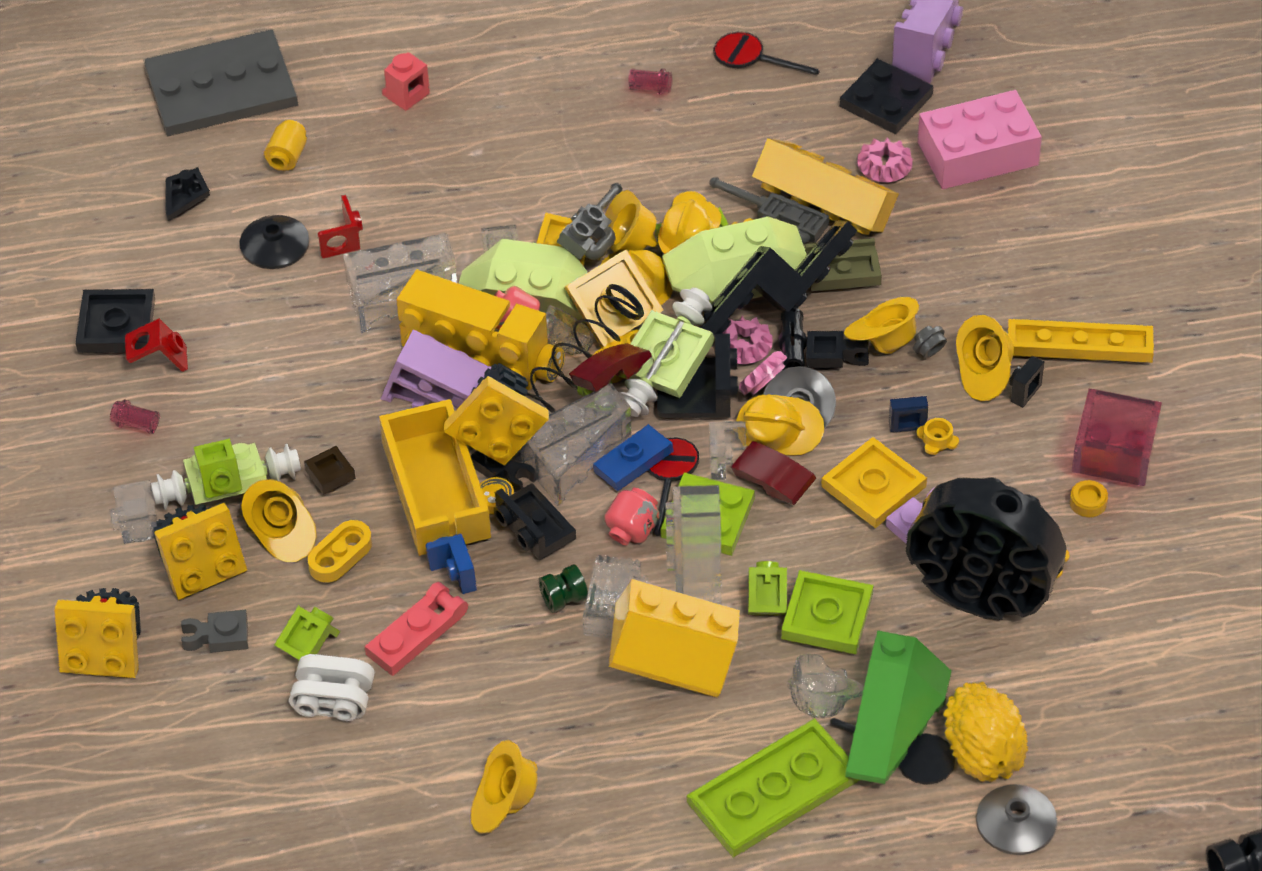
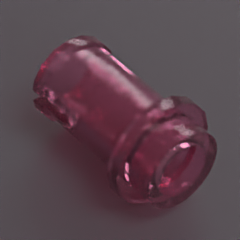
M631 68L628 79L629 90L658 91L659 95H663L664 92L671 91L672 73L666 72L664 68H661L660 71Z
M126 399L122 402L116 401L110 413V420L115 422L116 427L122 428L125 425L146 431L149 434H153L156 431L160 419L159 412L131 405L130 401Z

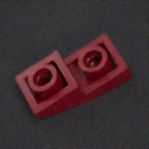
M628 343L612 346L586 359L572 370L569 376L574 385L598 392L601 388L607 386L615 375L629 379L632 375L639 372L642 365L652 357V354L649 350Z
M755 441L750 443L731 466L736 477L763 486L768 496L793 505L797 503L817 479L814 473L793 459Z

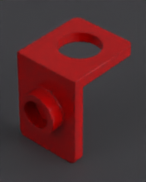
M346 195L341 196L343 217L346 225L318 232L322 258L361 250L358 232L363 230L361 217L358 210L352 211ZM335 236L346 237L345 242L340 246L330 247L327 245L328 241Z
M160 318L125 335L126 360L129 363H133L160 350L182 372L188 370L187 346L178 332H173ZM144 335H149L148 343L143 348L135 350L137 340Z

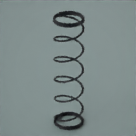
M609 284L605 290L606 295L597 297L595 300V312L599 322L591 319H580L574 323L573 334L578 346L570 343H558L553 346L552 359L557 371L548 367L532 369L530 372V382L536 395L527 392V396L540 401L551 413L556 414V410L543 400L534 385L533 374L537 370L553 372L561 376L573 389L578 390V386L574 385L573 381L565 376L559 368L554 353L559 346H569L581 351L587 358L593 356L582 347L577 337L576 327L579 323L590 322L604 328L615 341H621L620 337L603 323L599 315L597 304L601 299L608 298L615 309L627 318L640 320L643 317L644 310L641 303L624 287L617 284ZM611 289L624 295L634 306L613 296ZM619 302L627 305L637 314L630 312L625 307H623Z

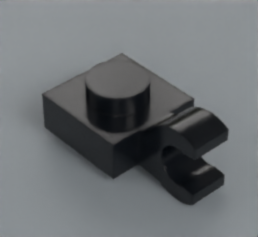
M807 331V367L843 368V359L857 366L869 365V340L844 339L843 331Z

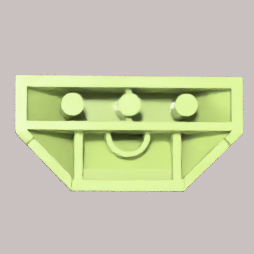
M764 217L701 231L664 254L662 261L672 290L681 292L682 289L698 288L709 296V302L712 303L760 246L772 248L793 269L798 267L807 254L797 226L771 217ZM755 288L751 291L754 293L752 299L762 297Z
M501 239L462 270L459 284L491 295H495L498 290L504 293L511 286H517L539 300V311L546 313V318L576 322L583 319L564 287L588 272L580 260L564 247Z

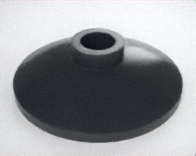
M269 215L259 218L250 223L240 237V250L243 257L252 265L264 269H280L290 266L299 261L309 247V234L306 227L297 219L285 215Z

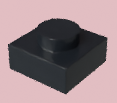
M1031 356L1023 367L1018 366L1014 370L1009 381V385L1012 386L1010 402L1023 408L1042 386L1044 361Z

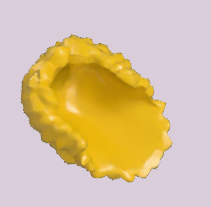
M966 682L963 687H957L954 696H949L947 702L948 709L944 711L943 715L946 718L945 726L947 727L945 737L951 743L950 749L954 750L952 755L957 758L960 768L964 769L967 775L978 778L981 782H992L1000 776L1009 779L1014 771H1019L1024 767V760L1028 751V741L1022 716L1019 714V709L1013 705V700L1008 699L1004 693H998L995 688H988L985 682Z

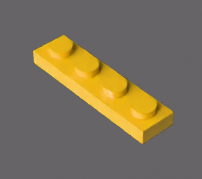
M1008 319L1007 334L1011 337L1014 344L1013 356L1148 363L1153 361V326Z

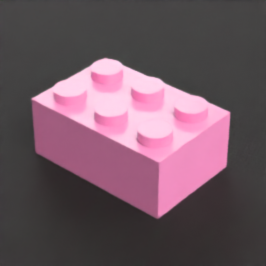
M1016 90L920 113L918 144L942 189L1039 165L1042 136Z

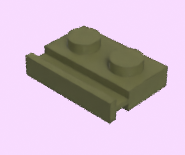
M875 238L853 240L854 242L849 250L842 256L837 255L828 265L831 269L827 276L819 283L814 282L811 285V291L881 285L882 274L875 248ZM817 243L805 244L804 248L807 255Z

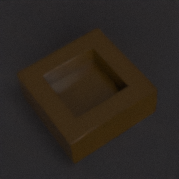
M337 446L304 461L305 471L323 495L356 479L354 468Z

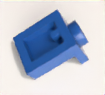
M462 533L450 537H441L425 545L431 571L447 567L451 582L458 580L462 594L477 591L474 566Z

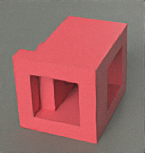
M407 52L406 54L396 55L393 58V62L384 69L386 88L382 90V95L403 110L407 111L430 94L427 64L411 53Z

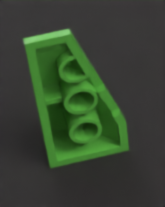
M877 631L845 777L885 784L907 755L909 746L918 735H922L927 728V722L945 704L952 670L916 637Z

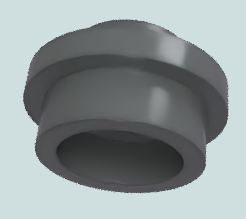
M927 326L914 337L916 343L913 346V350L916 354H922L924 358L935 355L947 343V339L944 337L945 331L941 326L934 328Z

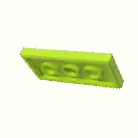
M814 718L687 794V803L734 858L860 780L845 777L849 756Z

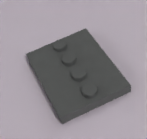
M273 29L143 59L167 137L298 106L297 95Z

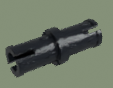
M791 309L789 312L782 311V332L779 335L778 344L782 353L787 356L782 362L786 366L783 370L798 366L805 367L804 349L807 346V336L803 332V312L800 309L794 311ZM792 336H794L795 345L793 346L791 345Z

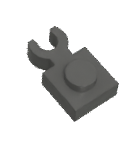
M246 609L208 613V622L201 623L193 618L181 621L183 634L195 633L192 636L181 637L183 650L194 651L204 644H209L210 653L249 649Z

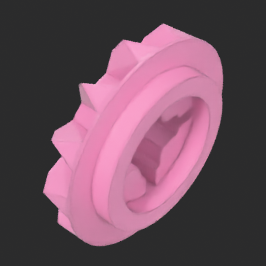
M888 137L884 142H879L873 138L870 145L863 144L857 160L861 173L877 182H894L902 179L910 172L913 162L910 148H904L901 141L891 143ZM882 155L889 156L886 165H883V161H881Z
M743 315L737 321L729 319L731 322L722 334H730V348H737V364L755 363L768 355L772 348V335L769 332L768 324L761 325L757 317L751 321L745 320ZM738 334L743 337L750 336V343L744 339L738 340Z
M781 351L772 353L740 382L739 390L745 396L749 392L752 395L757 393L786 367L782 362L787 356Z

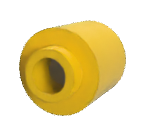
M285 120L276 126L264 151V158L272 168L276 170H291L296 166L307 142L304 126L294 120Z

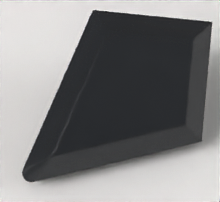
M198 167L191 170L185 169L179 174L166 177V217L168 221L210 196L209 188Z

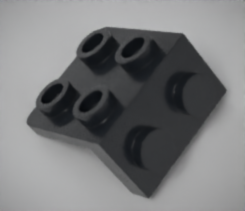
M715 334V357L704 358L680 398L657 390V413L660 417L730 418L731 398H738V376H730V370H737V348H730V334Z

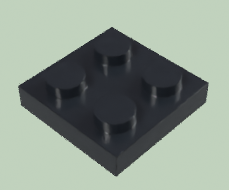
M877 58L840 97L839 107L896 135L933 96L934 85Z
M154 289L83 290L75 343L77 353L126 352L125 335L153 321L156 299ZM144 335L140 337L135 343V350L143 348L148 343L150 336Z

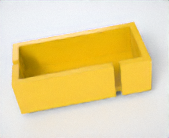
M416 269L396 299L399 321H402L399 325L402 346H405L414 329L422 334L432 336L436 341L454 350L466 353L469 357L487 366L492 367V365H498V363L525 377L528 382V386L525 389L531 390L530 372L535 368L540 351L548 344L546 313L516 303L500 330L496 332V327L510 307L509 300ZM534 373L533 382L535 383L538 377Z
M451 399L379 416L382 444L419 556L427 554L425 546L427 543L436 541L441 537H450L462 533L465 544L491 538L489 509L467 445L444 433V422L455 412Z

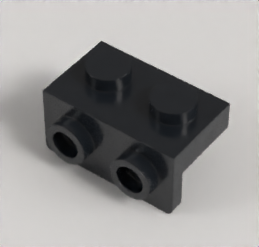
M533 483L510 496L502 488L495 491L496 507L494 508V514L503 527L508 526L515 533L520 546L525 551L530 550L539 561L576 539V529Z

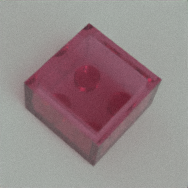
M1089 388L1075 442L1072 472L1145 486L1158 432L1162 402Z

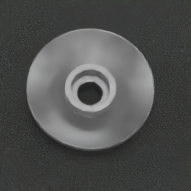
M791 367L779 372L769 381L763 394L799 398L810 402L819 410L824 420V429L831 422L835 413L836 397L831 383L820 372L808 367Z
M1014 784L1001 786L989 792L978 806L976 822L982 838L990 846L1007 854L1025 855L1042 849L1051 841L1056 831L1057 816L1052 803L1044 794L1034 788ZM1012 811H1021L1023 814L1017 815Z

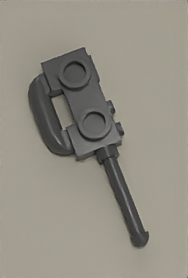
M713 177L709 181L713 189L718 188L756 204L757 208H759L758 219L771 217L797 226L803 245L807 242L816 243L829 226L828 215L799 204L795 200L787 199L782 195L772 192L769 197L764 195L760 197L723 182L718 177Z
M613 183L611 189L597 205H590L588 203L585 208L581 206L571 218L572 223L562 230L556 242L580 260L583 256L592 260L602 258L616 240L613 229L609 227L612 221L605 216L603 210L622 191L621 184ZM594 236L596 239H599V241L596 244H593L595 241L592 240L590 237Z

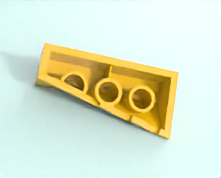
M767 138L752 174V177L763 181L761 184L763 189L775 194H780L781 190L792 195L790 200H795L806 207H810L813 204L822 208L821 213L828 215L831 220L837 221L842 217L852 222L851 225L857 232L869 235L871 231H884L899 193L860 175L852 176V171L841 165L828 161L824 163V157L814 152L801 149L802 146Z

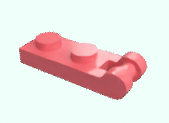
M435 582L422 599L365 645L366 655L390 675L394 676L458 622L467 612L468 603L459 596L453 597L450 595L449 588L441 582ZM441 606L444 610L438 615L434 611Z

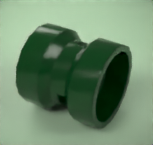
M575 564L563 568L562 573L558 575L547 574L538 579L542 597L551 613L564 609L567 603L575 602L578 604L589 598L585 579Z

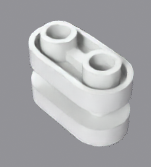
M317 654L304 655L298 663L296 671L298 681L292 686L289 703L297 713L306 717L319 715L335 717L343 721L361 718L366 711L368 703L366 692L372 687L375 671L370 664L359 659Z

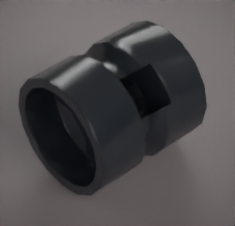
M1262 828L1240 835L1237 843L1229 838L1208 845L1206 848L1208 870L1262 871Z

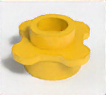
M930 419L924 426H920L917 429V437L923 440L925 452L930 455H936L946 448L955 449L959 445V438L953 435V426L946 419Z

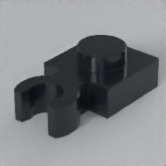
M475 451L470 456L474 468L487 478H505L512 484L515 493L523 488V482L519 478H527L533 483L536 481L535 468L530 464L522 463V454L520 452H517L505 466L479 451Z

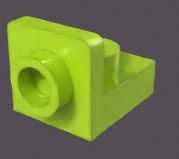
M230 438L193 447L207 498L242 490L238 464Z
M760 561L756 563V567H749L748 615H786L787 567H779V563L774 561Z
M298 605L274 645L300 660L304 655L317 654L329 634L337 638L341 631L330 625L334 618L315 606L309 612Z

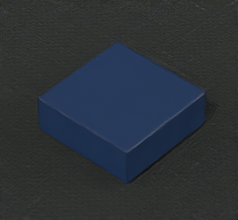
M927 396L890 399V432L914 431L920 426L925 425L928 419Z

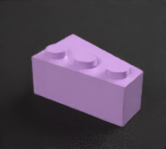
M910 0L911 9H905L902 13V18L906 19L905 22H897L894 26L892 66L927 83H931L935 71H941L945 59L944 48L950 49L954 36V29L952 28L960 24L963 7L958 6L959 0Z
M413 329L394 365L380 400L391 402L393 397L413 402L412 408L451 399L454 410H456L469 397L473 387L476 388L478 386V379L480 377L484 378V372L488 368L491 369V366H487L469 357L462 351L454 350L436 341L430 335L422 334Z

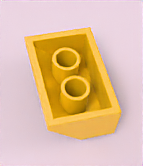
M631 579L615 603L609 667L718 698L738 642L740 610Z

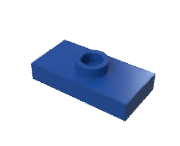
M648 424L594 462V473L616 491H619L674 452L673 444Z

